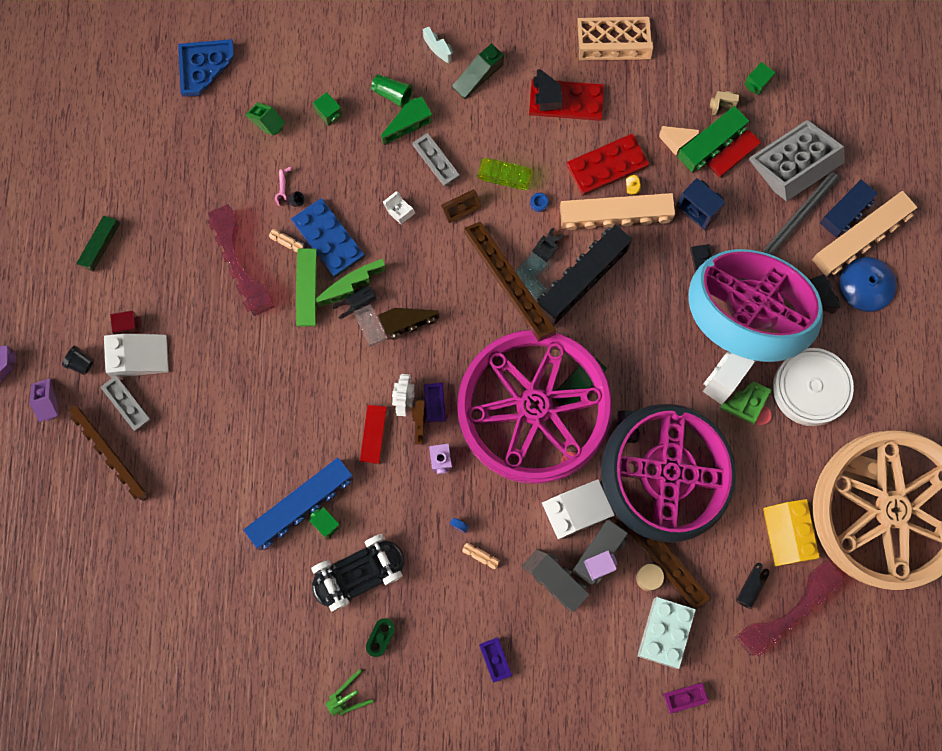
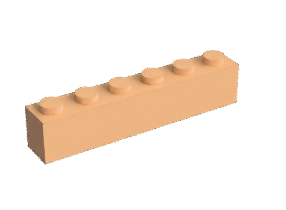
M901 191L818 252L812 261L826 277L831 273L833 275L837 274L843 269L842 265L844 263L849 265L857 258L856 255L859 252L864 254L871 248V243L874 241L879 243L886 237L884 235L886 232L890 231L892 233L900 226L898 223L910 220L914 216L913 212L917 206L904 191Z
M673 193L561 201L562 229L576 230L579 227L593 229L596 226H604L608 228L613 227L615 224H622V226H631L634 223L649 225L652 222L666 224L672 221L675 216Z

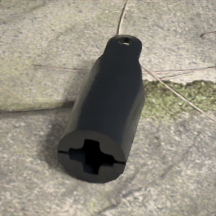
M368 285L334 304L332 308L336 309L342 305H350V308L338 317L343 319L377 299Z
M761 563L754 565L736 599L738 604L748 609L753 608L770 574L768 569L762 570L763 565Z

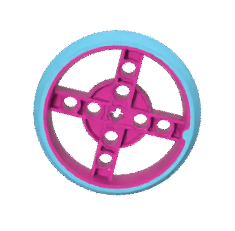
M735 249L718 253L707 259L698 268L690 283L689 306L696 324L710 340L740 357L762 362L786 360L806 350L819 334L823 320V308L816 288L797 268L773 255L747 249ZM736 278H744V279H749V280H742V281H740V280H738V279H736ZM711 295L727 303V309L732 317L715 303ZM781 295L794 306L797 312L785 306ZM771 328L779 333H770L760 330Z

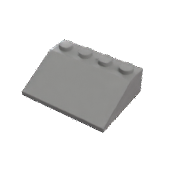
M806 120L751 156L749 161L772 190L785 201H788L845 163L843 145Z

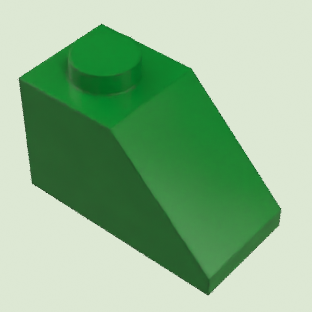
M258 102L245 114L261 130L272 136L278 134L286 123L273 107Z

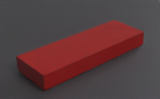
M748 129L709 161L707 165L720 178L757 148L761 141Z
M367 405L360 462L380 463L387 411L385 406Z

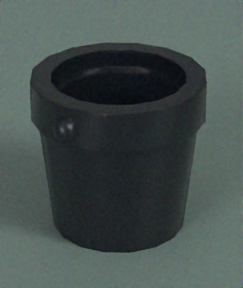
M74 345L66 354L62 366L86 375L91 369L94 359L83 352L81 348Z

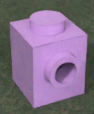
M449 444L429 446L432 471L437 472L438 475L449 473L448 470H452Z
M609 551L584 561L592 581L617 570L615 566L618 565L614 554H610Z

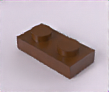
M473 189L442 204L441 207L448 223H451L481 208L482 205L477 192Z

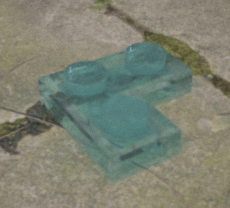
M532 253L515 272L534 299L537 300L543 292H548V289L536 279L547 267V264L535 253Z

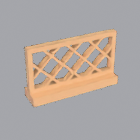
M649 17L577 19L579 60L651 59L653 42H651ZM637 23H645L646 27L640 30L635 25ZM582 24H589L592 28L586 31ZM607 24L610 27L605 31L600 25ZM626 24L628 27L623 31L618 25ZM613 29L619 33L616 38L609 34ZM631 29L638 33L633 38L627 34ZM594 30L601 33L598 38L591 34ZM642 36L647 42H638L636 40ZM588 37L593 42L583 43V40ZM604 37H606V38H608L611 42H610V43H602L601 40H602ZM625 37L629 42L621 43L618 40Z

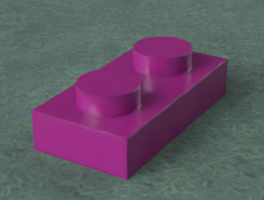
M703 683L663 693L669 714L709 703Z

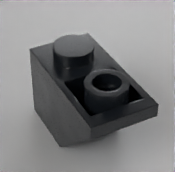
M537 69L536 76L533 77V86L537 88L535 104H539V111L561 110V85L544 71Z
M825 274L810 279L820 296L823 311L831 314L836 313L841 308L840 300L832 291L831 281L826 278Z

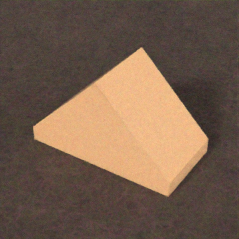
M662 126L659 137L675 155H678L680 149L698 136L699 130Z

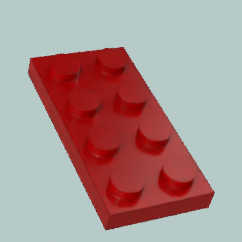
M533 79L531 80L529 115L602 120L604 84L557 81L561 85V110L539 111V104H535L537 88H534Z
M632 133L567 161L566 165L583 196L643 170L649 166V163Z

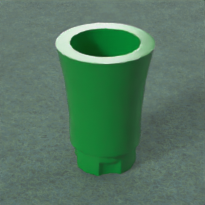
M377 74L371 83L372 91L395 103L400 108H403L412 96V84L403 83L387 76Z

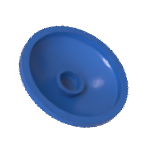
M862 257L855 259L843 269L839 280V287L843 298L849 305L860 311L874 312L883 309L893 300L897 283L894 273L884 262L876 258ZM869 278L874 279V283H871Z

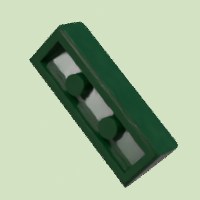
M106 216L101 218L78 259L77 265L94 272L120 225L116 219Z
M595 358L601 365L603 371L605 372L607 370L605 365H603L597 358ZM579 365L556 391L588 389L593 383L583 367ZM581 397L559 398L556 400L564 406L578 402Z

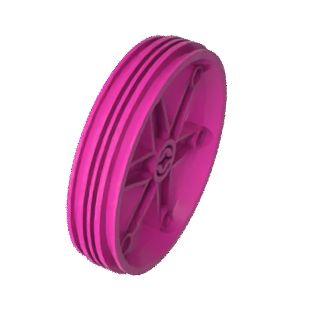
M531 330L514 332L495 340L473 359L463 376L459 388L458 418L463 436L469 448L481 463L491 471L516 482L527 484L549 483L576 473L599 451L611 423L612 395L609 382L601 365L581 344L558 333L538 342ZM527 346L549 347L532 383L503 354ZM556 349L560 352V355L553 357L550 352ZM564 353L583 367L590 377L594 388L553 391ZM499 358L503 360V364L495 366L493 361ZM548 363L553 365L545 392L542 389H538L537 386ZM490 365L512 398L472 407V397L476 384L484 370ZM506 370L527 389L521 395L517 393L505 376L504 372ZM594 393L598 399L596 401H589L587 395ZM581 397V402L553 408L552 399ZM531 403L535 405L538 403V410L535 408L531 409ZM516 405L518 413L489 416L488 411ZM598 405L595 428L589 440L581 449L557 415ZM476 411L483 414L479 420L472 418V414ZM549 417L566 439L563 444L543 424ZM516 422L505 461L497 457L486 447L474 425ZM523 422L532 424L521 450L516 449ZM538 429L568 459L560 464L546 468L520 467ZM569 447H575L577 454L571 456L567 454L566 450ZM511 456H517L519 463L511 465L508 459Z

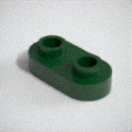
M382 618L376 622L366 643V651L370 656L380 657L385 653L395 632V625L390 619ZM383 625H388L389 630L387 632H382L381 628ZM375 643H378L380 645V649L378 651L373 650V645Z

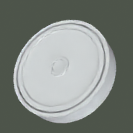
M807 348L797 356L786 359L777 369L773 380V394L780 410L794 422L806 426H821L838 418L850 405L854 392L852 375L846 364L835 354L820 348Z

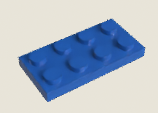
M322 198L291 218V221L311 248L317 249V256L334 278L365 257L364 253Z

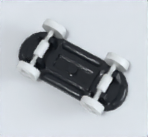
M381 533L366 540V548L333 564H331L330 560H326L311 568L313 574H316L312 582V592L315 599L320 604L329 607L331 612H334L350 604L349 600L383 583L386 586L403 577L401 571L404 566L402 550L395 543L384 541L385 538Z

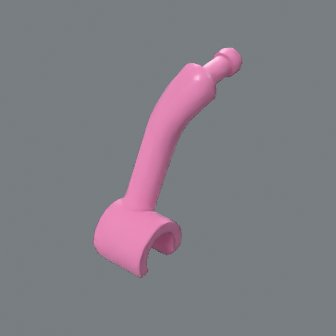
M291 167L279 170L280 191L275 196L278 206H280L278 201L281 198L285 199L287 203L284 173L291 171Z

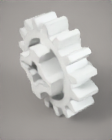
M401 374L399 383L394 385L392 405L396 406L397 416H406L408 407L412 408L415 385L411 384V376L409 374Z

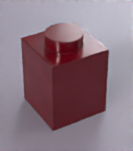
M133 310L110 314L112 333L114 335L140 334L141 319Z

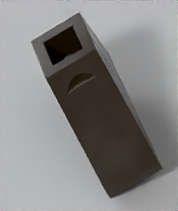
M393 308L378 315L387 340H396L402 337L403 333L408 331L410 333L420 329V326L434 324L440 318L438 310Z

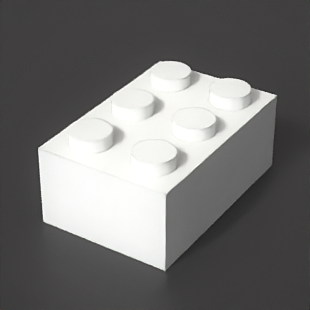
M727 351L703 385L706 388L703 392L722 405L733 393L755 361Z

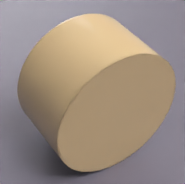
M655 564L644 565L638 570L636 575L637 584L646 591H653L659 588L664 580L661 568Z

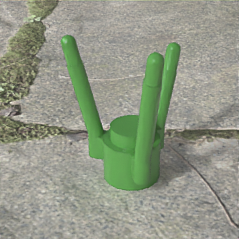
M361 669L353 674L334 694L329 696L330 700L325 702L332 716L337 714L341 716L346 712L374 702L373 699L346 707V701L358 694V690L345 697L340 695L362 672Z

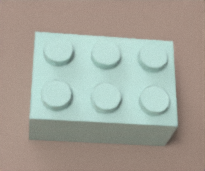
M658 597L654 598L637 656L679 669L696 609Z

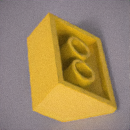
M807 499L763 508L775 566L813 561L820 558Z

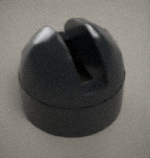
M296 191L289 196L288 201L291 206L299 207L304 204L305 198L301 192Z

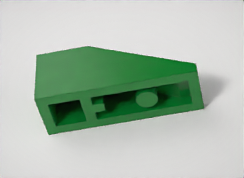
M422 96L411 99L381 134L383 145L432 123V114Z

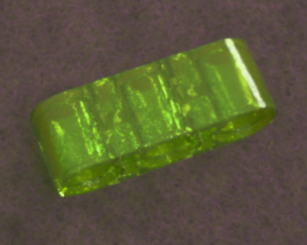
M482 158L477 178L489 183L528 190L533 170L521 165Z

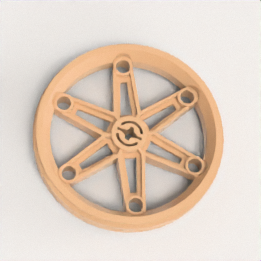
M879 431L865 434L850 441L833 455L824 467L816 484L813 498V518L816 532L823 548L842 571L865 584L890 590L916 588L942 576V549L922 567L913 571L909 569V530L942 543V522L919 509L920 506L942 488V480L940 481L938 477L939 472H942V446L927 437L912 432ZM887 445H889L891 449L888 455L885 452V448ZM898 445L917 450L932 460L937 467L905 485ZM877 447V489L841 475L855 458ZM887 462H891L896 491H887ZM842 479L843 486L839 489L837 481ZM930 481L932 485L910 502L906 495ZM854 487L877 496L878 499L875 502V506L850 492L851 488ZM834 491L868 510L838 537L832 521V498ZM914 514L936 527L935 531L932 532L909 523L911 515ZM876 517L880 525L856 539L854 534ZM891 528H899V557L895 558ZM882 534L889 574L877 573L863 567L848 553ZM847 539L848 546L844 549L842 543ZM898 565L901 566V572L899 574L896 573V568Z

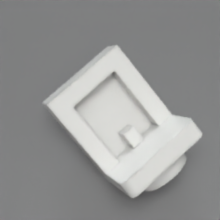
M397 191L383 201L388 213L400 224H403L415 214L414 209L402 199Z

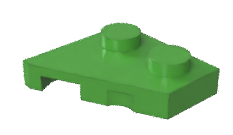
M752 382L746 389L735 394L728 402H724L720 409L751 424H755L771 393V389Z

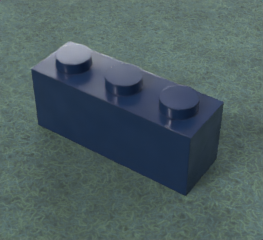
M860 179L824 216L820 224L837 238L840 233L844 234L852 227L849 224L853 220L857 222L864 215L862 211L865 208L869 210L876 202L874 198L878 193Z

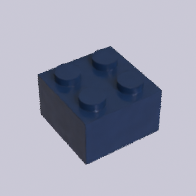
M696 178L681 194L676 207L705 230L720 214L725 201L719 193L713 192L705 181H700Z

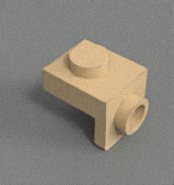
M717 91L715 98L712 97L710 102L712 115H716L719 107L730 109L733 106L736 107L739 95L730 91Z

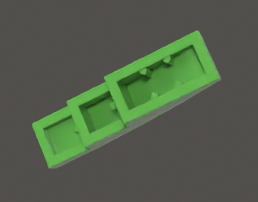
M297 249V327L316 326L317 249Z
M383 258L364 265L335 282L316 298L318 306L322 307L341 301L354 293L353 289L371 284L369 276L386 271Z

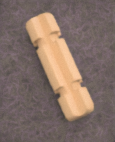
M272 229L269 234L270 239L278 241V243L289 249L293 248L295 252H297V249H304L303 243L296 242L294 238L280 233L276 229Z
M468 542L463 547V552L467 555H472L473 558L483 564L487 563L492 569L497 568L500 562L499 559L494 556L490 557V554L478 547L474 548V545Z

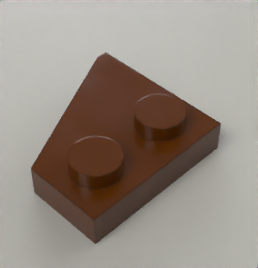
M417 400L416 406L412 407L413 421H415V445H423L426 407L425 401Z

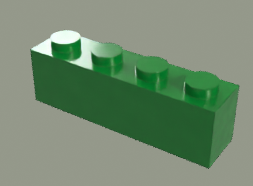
M733 106L680 149L677 157L691 172H694L696 169L701 170L707 164L706 161L709 158L713 159L721 152L720 149L728 147L733 143V139L737 135L740 137L747 131L746 127L749 120Z

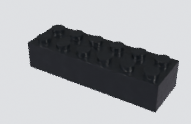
M616 224L612 228L608 227L602 233L603 237L599 241L595 240L589 246L590 250L586 254L582 253L576 259L577 263L573 267L569 266L564 271V276L560 280L556 279L551 284V289L548 293L543 292L536 300L553 326L628 252L632 238Z

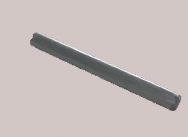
M831 172L765 247L764 253L773 255L839 179L837 174Z

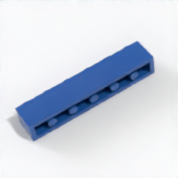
M337 457L243 529V531L258 550H266L273 545L272 541L278 536L280 538L285 536L291 526L294 524L297 526L305 520L304 516L310 512L312 514L318 508L320 509L321 503L325 500L327 502L332 500L337 495L336 492L342 488L344 490L352 484L351 480L354 478Z

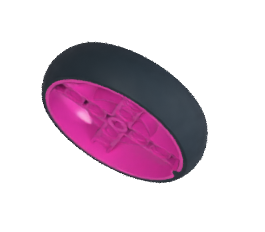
M675 404L648 406L625 418L610 436L601 464L604 492L618 518L634 532L661 542H682L708 531L724 515L735 488V462L730 446L722 432L701 413ZM661 419L659 445L650 449L643 459L621 456L625 443L638 427L647 422ZM684 425L692 429L704 441L712 456L715 469L697 466L690 452L683 448ZM670 429L674 432V438L669 435ZM668 449H671L673 452L672 458L668 455ZM629 463H632L634 466L633 472L628 468ZM648 465L653 469L652 475L647 471ZM685 471L689 472V480L685 477ZM704 473L708 476L707 482L703 479ZM620 476L640 479L647 493L655 498L653 523L642 517L631 505L624 492ZM694 487L714 489L710 503L705 511L691 523L677 527L678 501L685 498ZM665 488H668L670 491L669 497L665 495ZM664 507L668 510L667 517L663 514Z

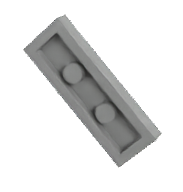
M428 133L413 142V147L444 187L460 178L459 173Z
M114 376L100 387L135 432L152 421L117 376Z

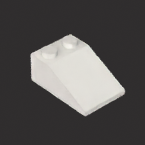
M116 334L104 336L106 374L111 378L114 376L119 378L169 372L167 335Z
M599 479L542 502L557 538L561 540L615 516Z

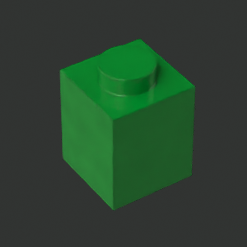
M760 62L747 77L744 85L750 92L759 95L772 81L776 72L763 62Z
M328 92L313 102L314 110L328 126L331 123H336L341 118V107Z
M324 507L321 510L319 508L310 515L311 519L309 521L326 540L341 527Z

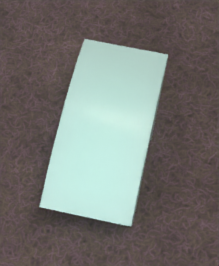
M430 27L424 28L423 38L430 49L447 63L452 62L451 55L453 51L450 44H446L444 39L439 40L436 32H432Z

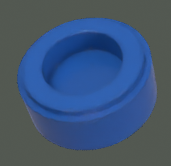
M535 193L531 197L530 206L534 211L543 212L548 208L549 199L544 193Z
M452 518L449 525L465 534L469 529V525L457 518Z

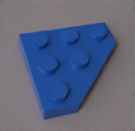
M232 39L178 44L180 91L182 97L201 95L234 60V43Z

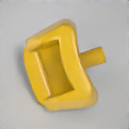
M636 175L629 176L626 179L627 193L638 195L641 191L640 180Z

